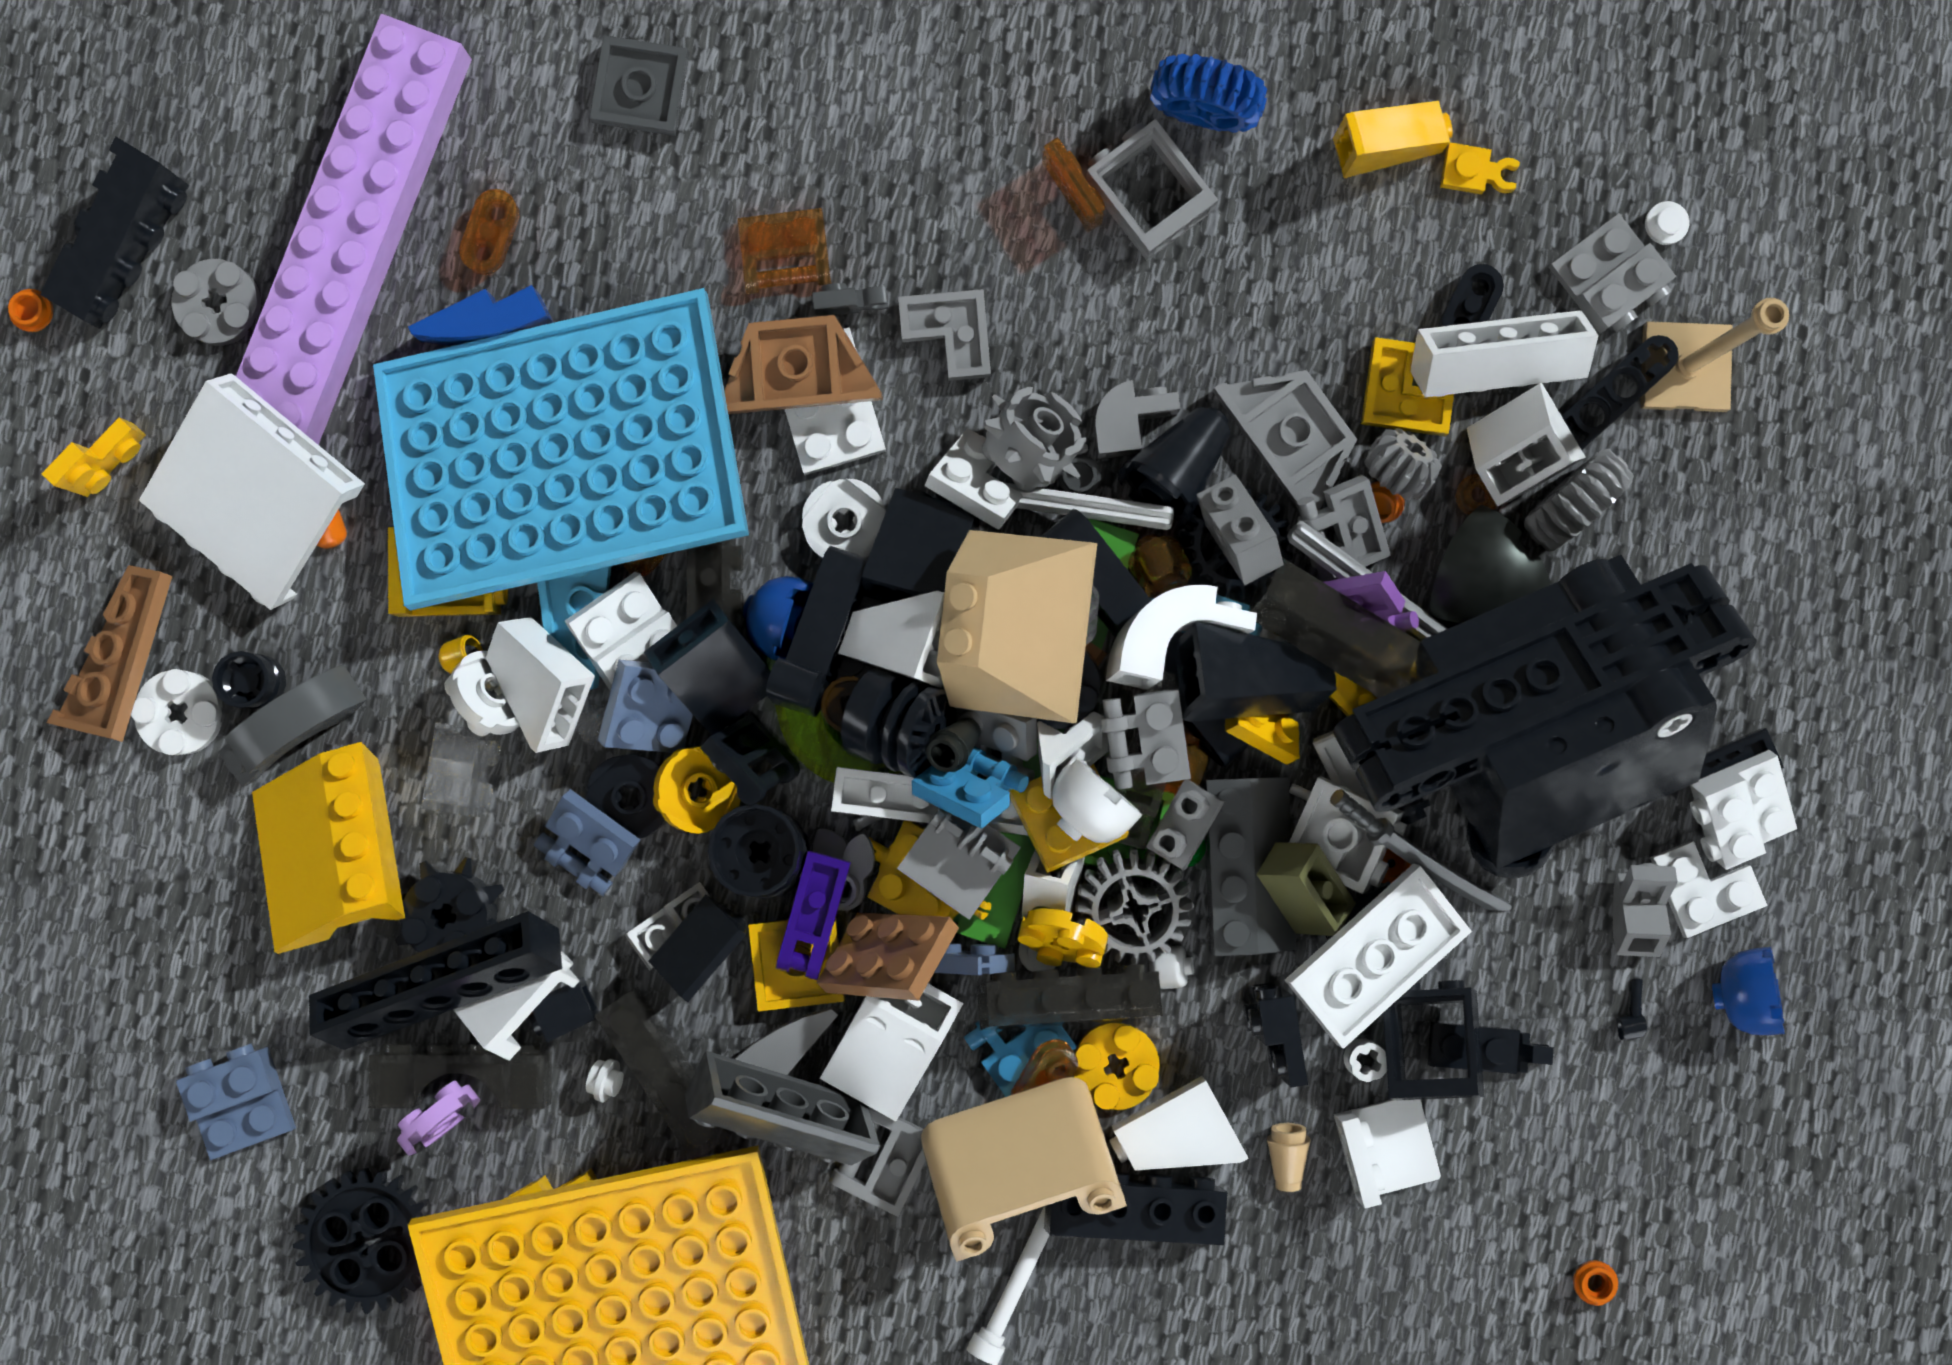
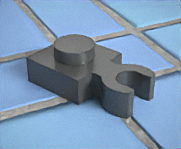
M832 283L822 286L820 292H812L816 317L854 314L862 310L888 309L885 286H873L855 290V287L847 288L845 283Z

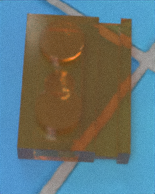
M1057 137L1043 146L1042 164L1087 233L1102 224L1103 211H1105L1106 207L1098 191L1093 186L1090 187L1086 181L1076 157L1071 151L1066 150Z

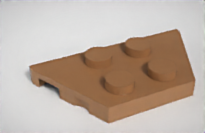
M835 315L748 323L741 341L742 348L739 355L734 358L728 373L730 378L724 390L728 414L883 400L881 390Z

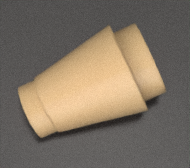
M1295 1123L1275 1124L1271 1127V1135L1267 1137L1275 1188L1280 1191L1294 1192L1302 1188V1180L1311 1141L1310 1137L1306 1135V1127Z

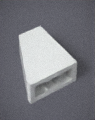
M934 591L853 612L838 653L864 664L882 668L941 688L943 682L937 665L944 592Z
M532 617L498 622L486 655V660L530 748L535 753L569 746L595 675Z
M1203 1076L1113 1124L1112 1129L1116 1136L1109 1140L1120 1162L1124 1163L1129 1160L1134 1170L1241 1163L1249 1159Z

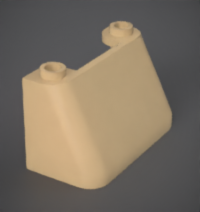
M1062 1078L937 1119L929 1123L921 1133L925 1159L949 1244L956 1262L980 1255L992 1245L994 1240L992 1223L1074 1196L1077 1197L1082 1210L1089 1214H1105L1127 1206L1089 1088L1079 1078Z

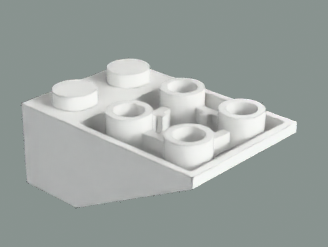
M927 984L919 1001L865 996L820 1079L896 1122L942 1044L963 1003L930 984Z

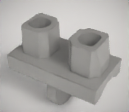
M1189 779L1184 780L1146 848L1180 869L1186 870L1225 801L1205 791Z

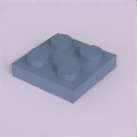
M619 659L598 741L603 747L673 753L677 749L684 748L693 714L658 676L651 663Z

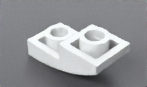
M700 882L625 934V937L649 971L654 968L648 962L705 894L709 896Z

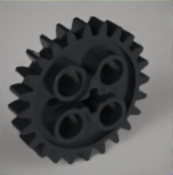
M369 1167L359 1171L356 1180L350 1170L341 1175V1184L335 1178L325 1183L327 1193L317 1190L311 1195L317 1206L308 1204L301 1209V1213L309 1221H302L295 1225L294 1229L305 1234V1238L295 1242L293 1248L305 1250L306 1255L295 1263L296 1266L309 1265L311 1271L304 1277L303 1281L306 1283L315 1279L318 1280L320 1284L314 1293L316 1297L327 1290L332 1293L329 1306L333 1307L341 1299H345L346 1312L350 1313L361 1302L364 1314H369L374 1309L377 1301L381 1310L385 1311L392 1306V1297L400 1304L408 1298L406 1288L415 1292L422 1285L416 1276H420L408 1224L411 1219L423 1216L421 1210L430 1201L423 1199L415 1202L413 1197L417 1192V1185L410 1187L406 1191L401 1189L403 1175H399L389 1183L387 1182V1169L380 1170L372 1179ZM374 1203H381L387 1207L389 1211L388 1222H380L375 1218L372 1209ZM333 1216L340 1217L346 1222L348 1230L346 1236L338 1235L332 1229L331 1221ZM401 1226L403 1228V1233L381 1238L371 1246L362 1244L336 1255L330 1253L331 1247L350 1244L362 1235L364 1238H368L393 1227ZM387 1245L396 1246L402 1253L401 1264L391 1263L387 1259L385 1254ZM349 1258L358 1263L360 1267L359 1277H351L346 1273L344 1269L345 1259Z

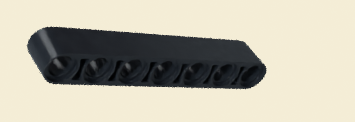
M1073 508L1040 536L1043 538L1097 543L1090 607L1115 638L1124 624L1152 601L1094 526L1077 509ZM1175 633L1169 641L1165 656L1163 680L1154 685L1157 691L1178 689L1179 691L1173 644L1180 638L1178 633ZM1225 719L1192 722L1183 720L1185 727L1204 751L1221 767H1226L1249 746L1246 742L1225 732Z

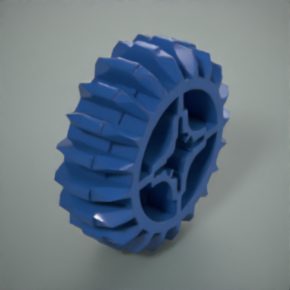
M1182 53L1177 56H1168L1165 60H1161L1157 70L1154 72L1150 88L1152 90L1150 100L1166 116L1174 117L1180 122L1219 132H1245L1257 127L1267 98H1265L1267 88L1264 86V81L1256 77L1252 71L1244 70L1241 65L1228 63L1227 60L1214 59L1212 56L1209 58L1202 57L1198 54L1188 56Z

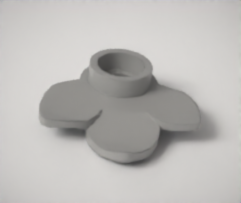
M825 828L818 829L814 838L813 852L851 862L846 881L850 883L852 892L849 896L842 893L838 910L847 911L854 909L863 902L866 895L865 879L874 869L875 854L871 840L866 834L862 833L848 843L837 832Z

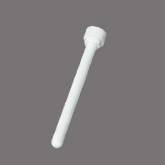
M1045 1206L987 1327L982 1326L979 1333L974 1332L966 1348L970 1354L989 1364L998 1365L1004 1353L1005 1347L1002 1344L1005 1337L1002 1334L1048 1240L1049 1234L1044 1229Z

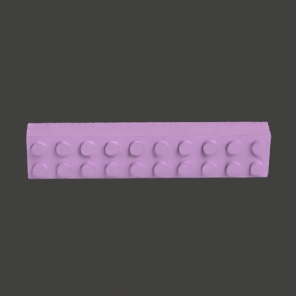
M380 14L236 374L239 380L318 445L472 60L461 43L384 14Z

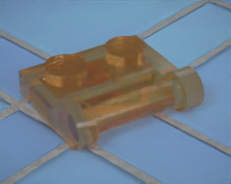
M822 208L737 218L747 295L760 293L762 288L818 282L819 286L832 284ZM815 255L816 265L760 272L757 270L758 261Z

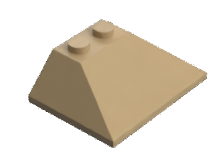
M969 530L946 574L937 654V665L950 707L1077 723L1097 543Z

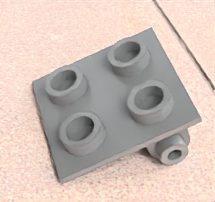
M939 808L897 869L970 920L1000 876L1004 875L1014 861L1013 858L1021 847L989 824L981 829Z

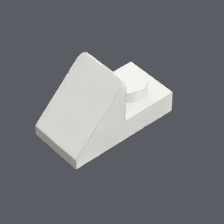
M1093 711L1081 722L1074 724L1066 734L1041 721L1037 722L1038 755L1043 792L1046 797L1052 799L1055 780L1074 755L1090 767L1108 752L1107 733L1102 732L1101 718H1104V716Z

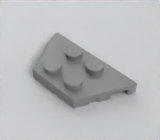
M1304 370L1286 373L1284 376H1266L1254 378L1252 381L1233 384L1222 383L1214 387L1213 393L1298 508L1297 501L1300 499L1313 497L1317 510H1320L1325 501L1323 491L1333 487L1357 438L1309 372Z

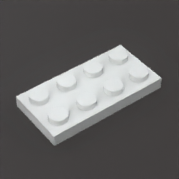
M1412 864L1285 979V982L1334 1043L1344 1049L1472 931L1420 865Z

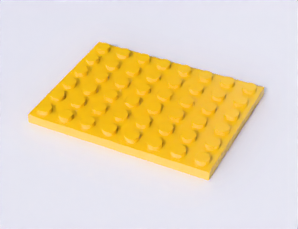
M759 1145L413 1218L408 1224L443 1365H809Z

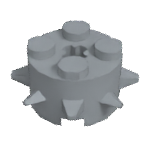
M1033 387L1018 390L1009 402L994 394L992 398L1001 410V413L997 418L988 419L983 422V426L987 430L986 440L982 445L984 456L988 460L995 462L1001 471L1011 477L1017 488L1028 492L1034 491L1036 487H1046L1053 484L1063 471L1079 479L1081 475L1073 465L1072 460L1078 454L1088 451L1086 437L1081 438V433L1078 429L1082 420L1073 407L1053 392H1050L1047 397L1038 393H1032Z

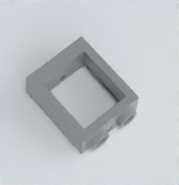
M1156 119L1146 126L1142 122L1133 126L1123 135L1122 140L1124 143L1112 152L1105 148L1097 153L1088 162L1090 168L1087 170L1085 182L1146 261L1212 213L1218 202L1217 197ZM1151 145L1192 199L1147 233H1144L1104 180Z

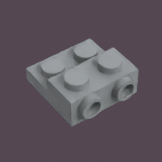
M1620 213L1548 267L1599 334L1610 326L1617 333L1638 317L1633 311L1634 308L1644 301L1651 307L1669 294L1672 290L1667 283L1677 277L1651 243L1644 246Z

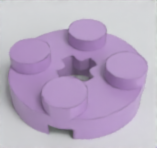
M456 1080L449 1083L434 1096L437 1100L435 1104L424 1112L420 1108L412 1111L398 1123L397 1126L401 1129V1134L397 1138V1142L408 1156L416 1153L413 1146L421 1141L426 1148L463 1120L465 1117L457 1112L465 1107L468 1102L473 1108L478 1105L480 1098L470 1085L461 1087Z

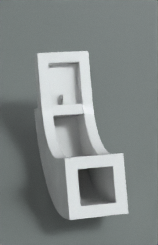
M1189 585L1167 591L1154 598L1124 624L1110 652L1106 681L1148 690L1163 680L1166 650L1170 639L1175 633L1187 631L1195 622H1200L1250 634L1255 630L1257 613L1242 610V606L1234 602L1223 601L1216 603L1217 587Z

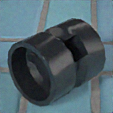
M238 651L231 652L220 659L214 668L212 683L218 698L227 705L259 710L284 694L286 676L280 663L272 657Z

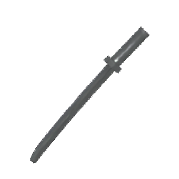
M1342 789L1336 790L1332 794L1330 803L1339 808L1343 814L1348 815L1347 817L1356 822L1362 829H1365L1368 840L1374 846L1384 845L1411 865H1420L1428 876L1487 910L1508 911L1512 908L1508 900L1449 868L1394 830L1392 823L1387 818H1375L1372 813L1367 812V809L1358 804L1352 797L1350 798Z

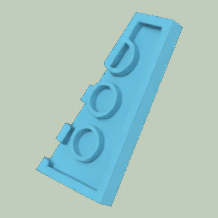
M611 566L537 582L543 628L595 675L590 690L598 688L600 675L564 621L609 590Z

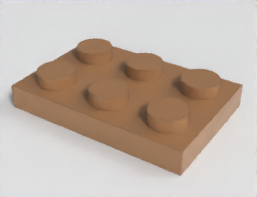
M857 913L855 918L848 924L845 935L835 952L827 960L826 967L816 983L826 993L919 1001L959 927L950 917Z

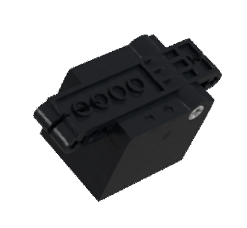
M1621 554L1609 560H1592L1571 570L1558 582L1421 640L1417 650L1416 682L1352 709L1353 714L1340 721L1335 726L1333 734L1351 768L1356 770L1355 775L1376 812H1387L1450 786L1497 870L1699 782L1717 712L1716 700L1701 676L1742 658L1754 648L1757 640L1735 607L1729 605V598L1705 565L1694 567L1690 563L1644 584H1640Z

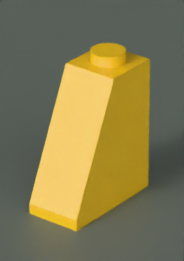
M1439 101L1347 113L1339 125L1333 141L1343 177L1348 178L1440 154L1449 144V138H1452L1453 130L1450 117L1446 112L1442 113Z

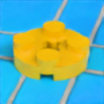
M701 746L681 748L674 751L660 766L653 788L654 807L662 814L665 821L678 830L696 834L713 830L721 817L739 807L741 801L737 795V786L725 773L720 772L712 765L710 758L700 749ZM700 777L704 780L702 787L708 791L705 797H697L694 802L690 798L691 792L688 790L691 782L695 783Z
M1040 908L1029 911L1027 918L1023 916L1018 941L1038 952L1036 959L1045 965L1061 966L1062 961L1078 963L1089 968H1098L1105 953L1108 934L1103 927L1086 918L1085 925L1083 926L1071 921L1073 914L1071 912Z
M1113 1021L1097 1025L1082 1037L1075 1050L1073 1060L1074 1078H1079L1087 1084L1093 1103L1102 1109L1125 1110L1140 1104L1150 1095L1159 1079L1160 1062L1153 1042L1143 1031L1130 1024ZM1111 1054H1116L1118 1059L1126 1057L1128 1060V1065L1123 1068L1125 1074L1117 1078L1114 1073L1105 1074L1104 1067L1109 1065L1107 1057Z

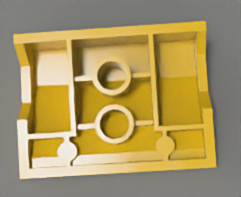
M362 742L319 753L252 792L275 953L280 954L329 940L337 928L367 919L400 920L405 918L381 768L378 758Z

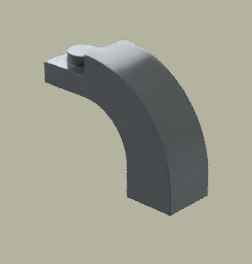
M344 664L301 683L253 713L224 737L227 743L219 753L224 759L227 769L234 774L240 785L244 787L257 780L275 761L299 743L349 718L367 699Z

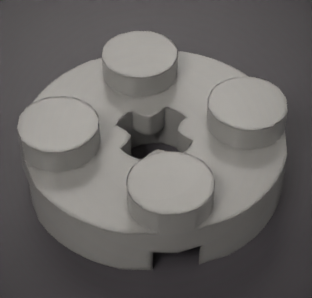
M223 259L199 261L187 270L179 272L173 281L174 290L171 303L175 320L187 335L212 346H224L235 343L249 332L248 329L259 316L261 297L257 284L241 267L233 262ZM214 292L227 298V302L220 305L221 312L215 313L212 308L206 307V301L211 299V294Z

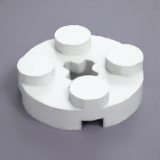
M857 479L829 481L818 486L806 500L802 513V528L807 543L822 559L829 546L868 558L886 510L879 494L868 484ZM849 511L853 512L855 516L852 521L856 525L854 530L849 531L845 529L842 533L836 531L835 528L838 523L834 516L838 512L843 515Z
M488 651L472 652L456 665L451 675L445 681L446 693L450 696L458 713L467 721L468 728L476 735L486 736L489 733L502 735L515 731L519 727V723L486 660ZM485 688L488 691L494 690L497 693L498 697L496 699L491 697L486 692Z
M172 669L153 676L143 685L135 700L131 716L135 721L140 737L152 749L168 755H186L203 750L216 738L222 724L220 721L223 704L213 689V683L206 677L185 670ZM173 703L176 705L187 704L188 708L184 712L187 720L184 723L179 720H170L169 716L172 713L170 706Z

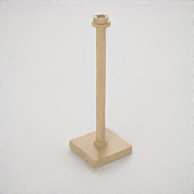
M1776 298L1763 299L1753 307L1751 317L1734 328L1733 325L1644 323L1642 343L1652 336H1666L1673 340L1678 347L1679 356L1677 363L1671 371L1641 397V409H1694L1695 411L1727 412L1731 410L1732 350L1760 333L1772 335L1784 329L1789 321V310L1786 304ZM1652 347L1647 348L1651 355L1642 364V374L1647 382L1651 381L1652 378L1645 373L1655 363L1659 362L1663 366L1667 365L1664 357L1668 352L1663 347L1659 350H1654Z

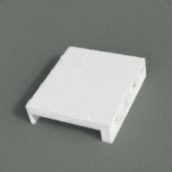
M231 373L207 380L204 383L139 501L150 509L158 520L168 524L180 534L190 547L200 551L216 564L224 575L234 579L246 589L256 602L272 610L293 600L297 595L291 589L297 576L341 504L356 498L365 483Z

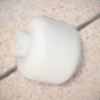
M1171 946L1172 950L1169 954L1163 952L1160 947L1155 949L1156 960L1154 962L1149 961L1151 980L1154 981L1157 987L1161 989L1182 988L1188 983V975L1194 974L1193 958H1186V951L1182 946Z

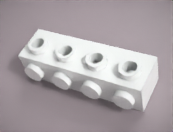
M1582 310L1418 329L1410 372L1424 397H1442L1449 394L1474 391L1483 392L1491 389L1524 387L1539 383L1565 382L1573 379L1588 378L1599 335Z

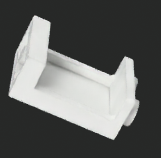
M561 951L562 969L453 1010L485 1050L510 1061L521 1049L511 1034L559 982L574 988L579 979L570 970L573 962Z

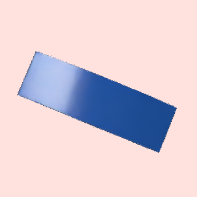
M530 285L498 302L486 289H483L408 326L411 334L420 342L439 345H459L554 322L541 295Z

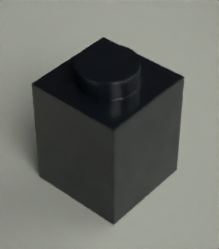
M582 977L574 988L565 985L550 992L528 1017L538 1036L544 1035L546 1041L550 1042L594 1021L601 1016V1013L584 977Z

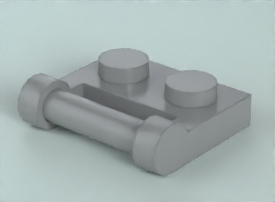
M868 1106L875 1131L881 1125L891 1130L867 1182H862L855 1177L862 1161L853 1165L842 1163L839 1169L834 1168L829 1182L899 1217L926 1161L921 1142L923 1128L901 1117H898L895 1122Z

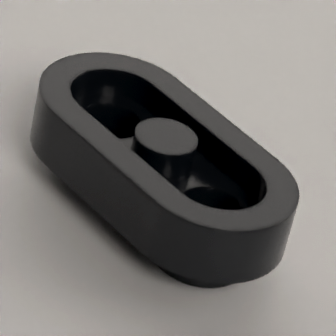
M1477 264L1470 267L1459 279L1440 318L1439 327L1453 325L1455 320H1463L1466 324L1489 321L1504 288L1503 279L1498 270L1487 264ZM1474 282L1484 284L1486 288L1484 295H1476L1473 292L1472 284Z

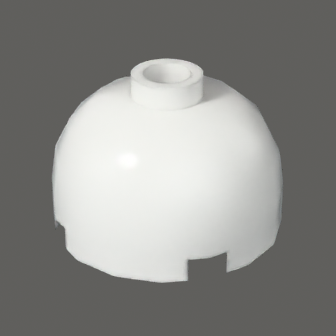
M1075 755L1055 780L1052 791L1053 806L1062 817L1057 822V825L1076 842L1083 835L1095 843H1108L1120 838L1142 816L1134 805Z

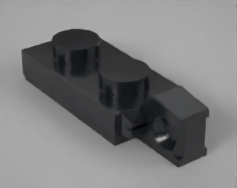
M1431 1022L1427 1065L1431 1067L1468 1070L1464 1024ZM1479 1026L1483 1071L1517 1074V1072L1528 1073V1063L1553 1064L1554 1047L1530 1043V1033L1520 1032L1518 1029Z

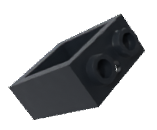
M1463 980L1439 981L1438 989L1421 990L1420 983H1415L1383 1012L1389 1099L1398 1101L1484 1097L1477 991L1471 987L1465 988V981ZM1463 1003L1468 1078L1406 1080L1401 1006Z

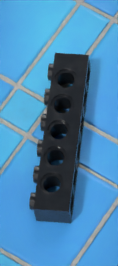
M527 911L310 994V1036L346 1050L562 969L559 928Z

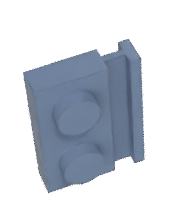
M950 943L934 973L982 975L1015 971V953H997V945L974 944L971 945V951H961V943Z

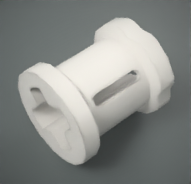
M1366 1038L1356 1039L1345 1048L1343 1055L1344 1064L1347 1070L1359 1080L1371 1082L1381 1079L1387 1072L1386 1052L1372 1040ZM1370 1052V1056L1375 1060L1372 1067L1364 1065L1361 1069V1063L1356 1060L1359 1053L1367 1055Z

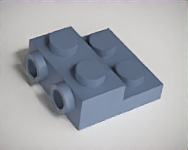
M252 1043L226 1052L228 1061L213 1066L210 1058L185 1068L187 1076L176 1080L189 1121H197L210 1160L296 1129L268 1047L254 1051Z

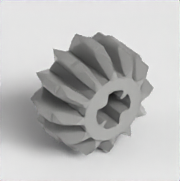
M1386 429L1371 445L1368 456L1364 461L1369 469V475L1380 482V487H1386L1392 495L1399 494L1407 500L1411 498L1420 499L1424 493H1427L1434 485L1442 468L1440 461L1437 459L1436 452L1426 446V442L1420 441L1414 434L1408 435L1402 429Z

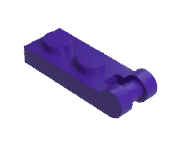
M813 851L807 852L776 969L789 972L791 968L805 972V977L819 979L851 862ZM798 940L813 944L811 956L795 952Z

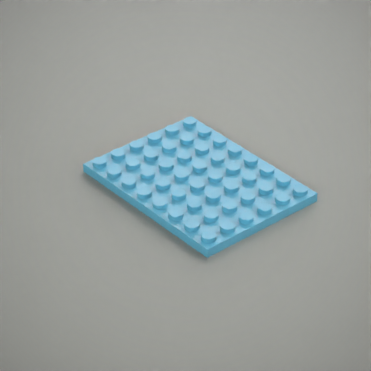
M704 288L373 364L404 606L410 611L749 535L710 303Z

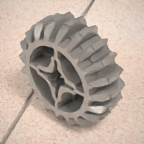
M1610 449L1600 450L1568 475L1537 504L1525 518L1524 528L1530 533V537L1537 545H1541L1547 552L1556 551L1575 536H1578L1581 531L1601 516L1629 488L1634 475L1628 469L1627 463L1619 455L1616 456Z
M1132 846L1129 848V858L1122 859L1120 851L1115 849L1112 851L1113 863L1108 864L1104 858L1099 857L1097 859V866L1101 872L1097 873L1094 870L1087 869L1084 873L1086 880L1091 885H1078V895L1085 898L1075 902L1076 912L1084 914L1078 919V923L1084 926L1087 918L1105 929L1108 934V940L1104 954L1114 948V961L1119 963L1125 953H1130L1131 963L1136 965L1140 960L1139 953L1146 952L1149 961L1154 962L1156 960L1154 949L1160 947L1163 952L1169 954L1172 949L1168 939L1171 938L1182 942L1184 936L1178 927H1188L1191 924L1190 916L1183 913L1194 908L1192 899L1185 897L1191 892L1188 882H1179L1183 877V872L1179 867L1169 870L1171 862L1160 858L1154 863L1155 853L1150 849H1147L1143 859L1139 858L1136 847ZM1131 876L1149 877L1160 883L1163 887L1158 889L1155 886L1140 887L1135 884ZM1118 880L1121 887L1119 894L1116 898L1107 901V906L1099 908L1103 893L1112 883ZM1127 890L1131 891L1133 899H1136L1141 907L1139 910L1141 921L1137 920L1135 912H1132V909L1128 906L1129 897ZM1169 903L1168 910L1162 921L1156 927L1149 930L1148 921L1150 916L1156 911L1162 910L1161 905ZM1112 922L1113 926L1128 924L1135 930L1136 935L1119 933L1111 929L1107 923Z

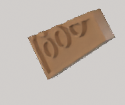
M128 565L103 613L106 623L102 631L95 637L91 636L84 650L89 656L79 675L72 674L64 688V691L69 694L60 711L53 709L47 721L48 724L123 742L172 580L171 575Z

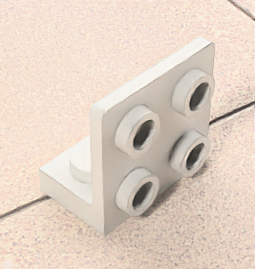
M1391 1099L1334 1114L1355 1197L1364 1208L1381 1205V1194L1440 1179L1441 1174L1421 1100L1396 1101Z

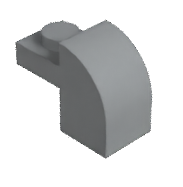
M1133 380L1123 382L1112 388L1101 400L1094 419L1093 432L1097 460L1135 455L1141 451L1142 445L1138 420L1178 415L1180 411L1178 392L1167 393V387H1154L1142 390V396L1135 397Z
M1643 863L1631 865L1627 873L1617 874L1613 890V936L1616 955L1661 956L1671 936L1666 904L1678 882L1675 867Z

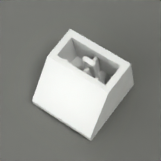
M1539 383L1466 428L1475 469L1497 506L1513 501L1586 458L1542 383Z

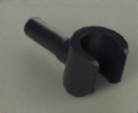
M1632 979L1630 1016L1617 1018L1620 1040L1641 1038L1647 1032V1023L1642 1015L1641 1008L1642 979Z

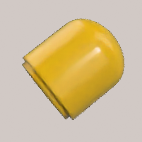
M464 635L441 646L438 658L440 665L446 672L451 674L456 665L467 656L465 645H471L477 648L478 651H483L481 644L475 637Z

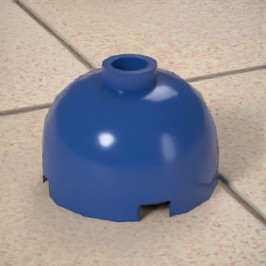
M790 576L778 577L768 580L755 594L747 598L743 607L745 628L750 643L759 653L775 661L778 658L786 659L813 582Z
M1771 947L1749 949L1738 952L1730 957L1722 967L1721 983L1712 984L1716 1010L1725 1009L1729 1022L1738 1030L1751 1035L1769 1036L1785 1034L1778 979L1773 969L1775 961Z

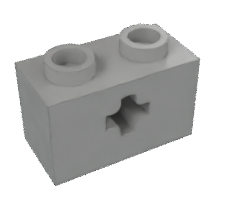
M1236 474L1196 494L1206 527L1244 585L1284 565L1277 535Z

